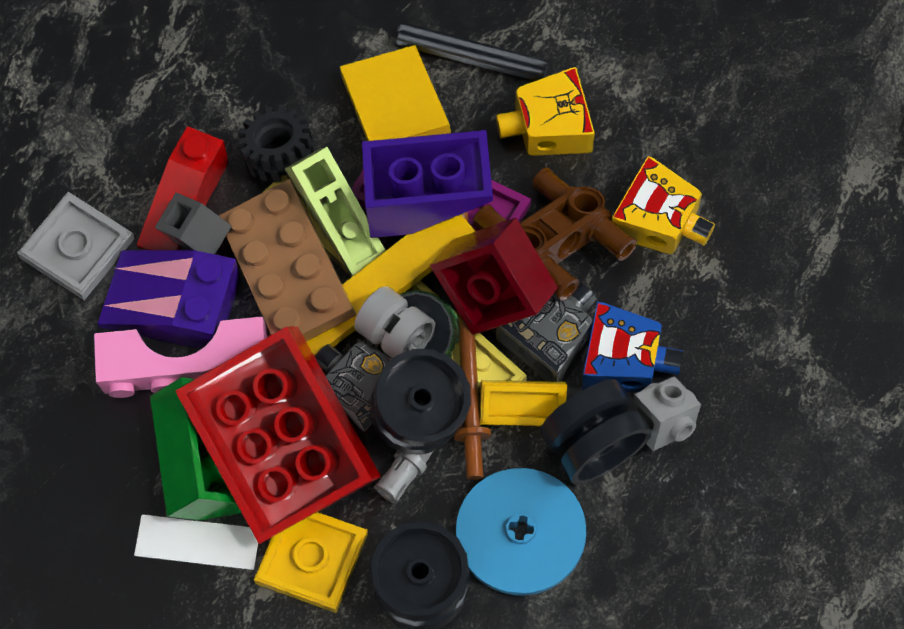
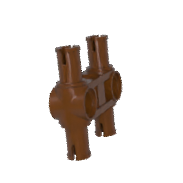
M548 167L538 172L532 181V188L551 203L522 221L520 225L558 287L554 294L558 299L564 301L576 291L579 280L558 264L589 242L596 240L615 255L619 261H623L632 254L636 248L637 240L612 222L611 212L604 207L605 199L600 191L587 186L570 187ZM486 205L476 213L473 225L481 230L504 222L506 219L496 212L491 205Z

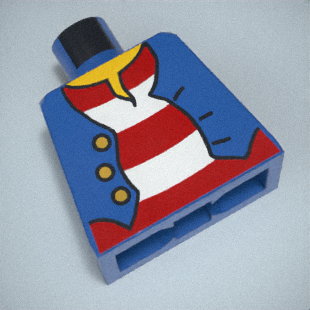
M597 301L581 390H585L602 381L615 379L620 382L626 392L643 391L651 384L654 371L679 375L683 350L658 346L662 328L659 322Z

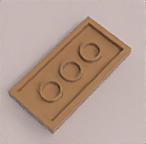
M290 179L219 215V217L231 225L226 237L271 335L286 326H298L305 340L308 341L357 315Z

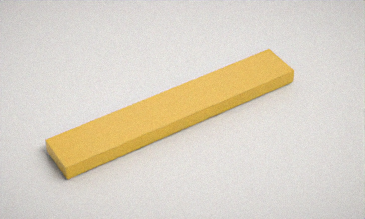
M460 214L403 237L342 284L356 314H358L370 295L383 286H388L399 295H402L433 271L430 264L453 239L473 233L475 230ZM356 316L306 341L314 356L325 345L330 344L334 347L355 331L354 323Z

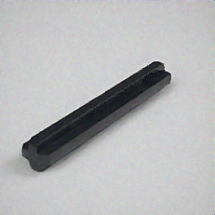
M401 23L396 33V44L398 46L410 47L415 45L417 50L524 79L537 81L545 78L548 72L549 64L545 59L411 24Z

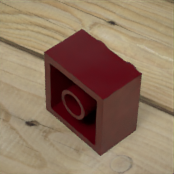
M516 217L453 239L430 264L431 269L472 335L537 315L558 289Z

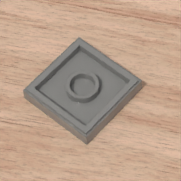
M67 192L17 253L21 260L85 300L119 259L121 250H126L135 238L131 231L75 195Z

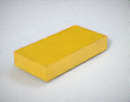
M481 380L480 425L541 426L552 412L566 402L567 384L566 382Z

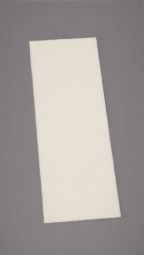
M142 515L134 556L254 570L258 542L250 527Z

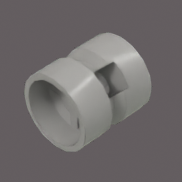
M383 286L370 295L362 305L356 316L354 328L371 343H382L381 348L383 352L393 359L396 355L412 349H424L432 337L435 322L417 307L411 306L407 308L408 302L405 298L390 287Z

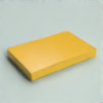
M415 45L340 66L342 79L367 141L451 133L448 119Z

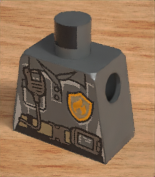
M578 283L576 291L568 299L561 301L553 294L537 315L496 327V340L546 381L562 382L591 337L594 321L585 312L596 301V297L589 288Z
M363 342L356 343L345 356L330 344H327L317 353L315 358L322 371L327 374L328 382L362 443L367 446L377 435L370 420L369 399L383 368L392 358Z

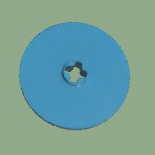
M513 468L499 471L486 477L467 494L457 516L456 537L467 553L469 571L483 584L505 594L534 595L557 586L576 568L585 547L586 522L577 498L560 480L535 469ZM519 522L527 523V531L533 534H525L523 540L515 539V532L509 529L517 528Z

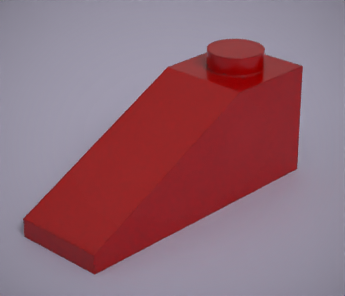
M189 126L186 127L168 159L137 242L139 249L182 250L180 245L157 230L155 226L176 192L206 206L229 164L223 140Z

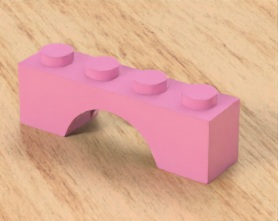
M263 317L220 321L212 340L204 348L192 355L177 358L162 356L149 349L136 329L94 333L96 383L105 394L115 398L130 397L135 394V391L151 389V392L156 393L180 377L196 379L269 337V329Z

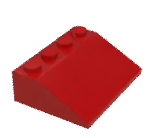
M298 326L284 327L175 391L259 544L381 477Z

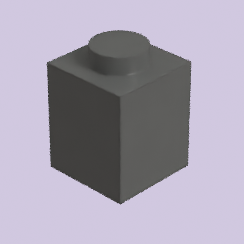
M176 192L155 228L185 250L215 254L230 230L231 225L202 203Z

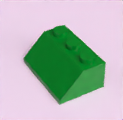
M180 377L150 396L167 517L202 521L240 514L242 512L175 392L195 379Z

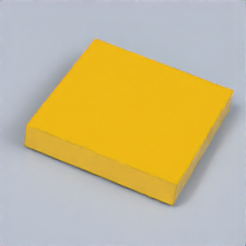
M317 512L271 538L254 582L259 586L337 613L368 536V531Z

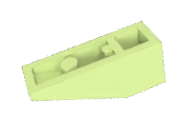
M328 147L320 148L285 168L304 204L351 276L357 274L386 251L378 237L370 238L367 216Z

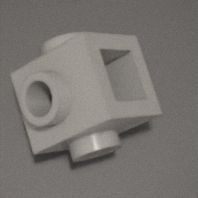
M674 376L660 383H652L643 391L634 394L630 411L641 413L651 428L652 434L646 444L652 451H655L674 441H683L694 432L701 403Z

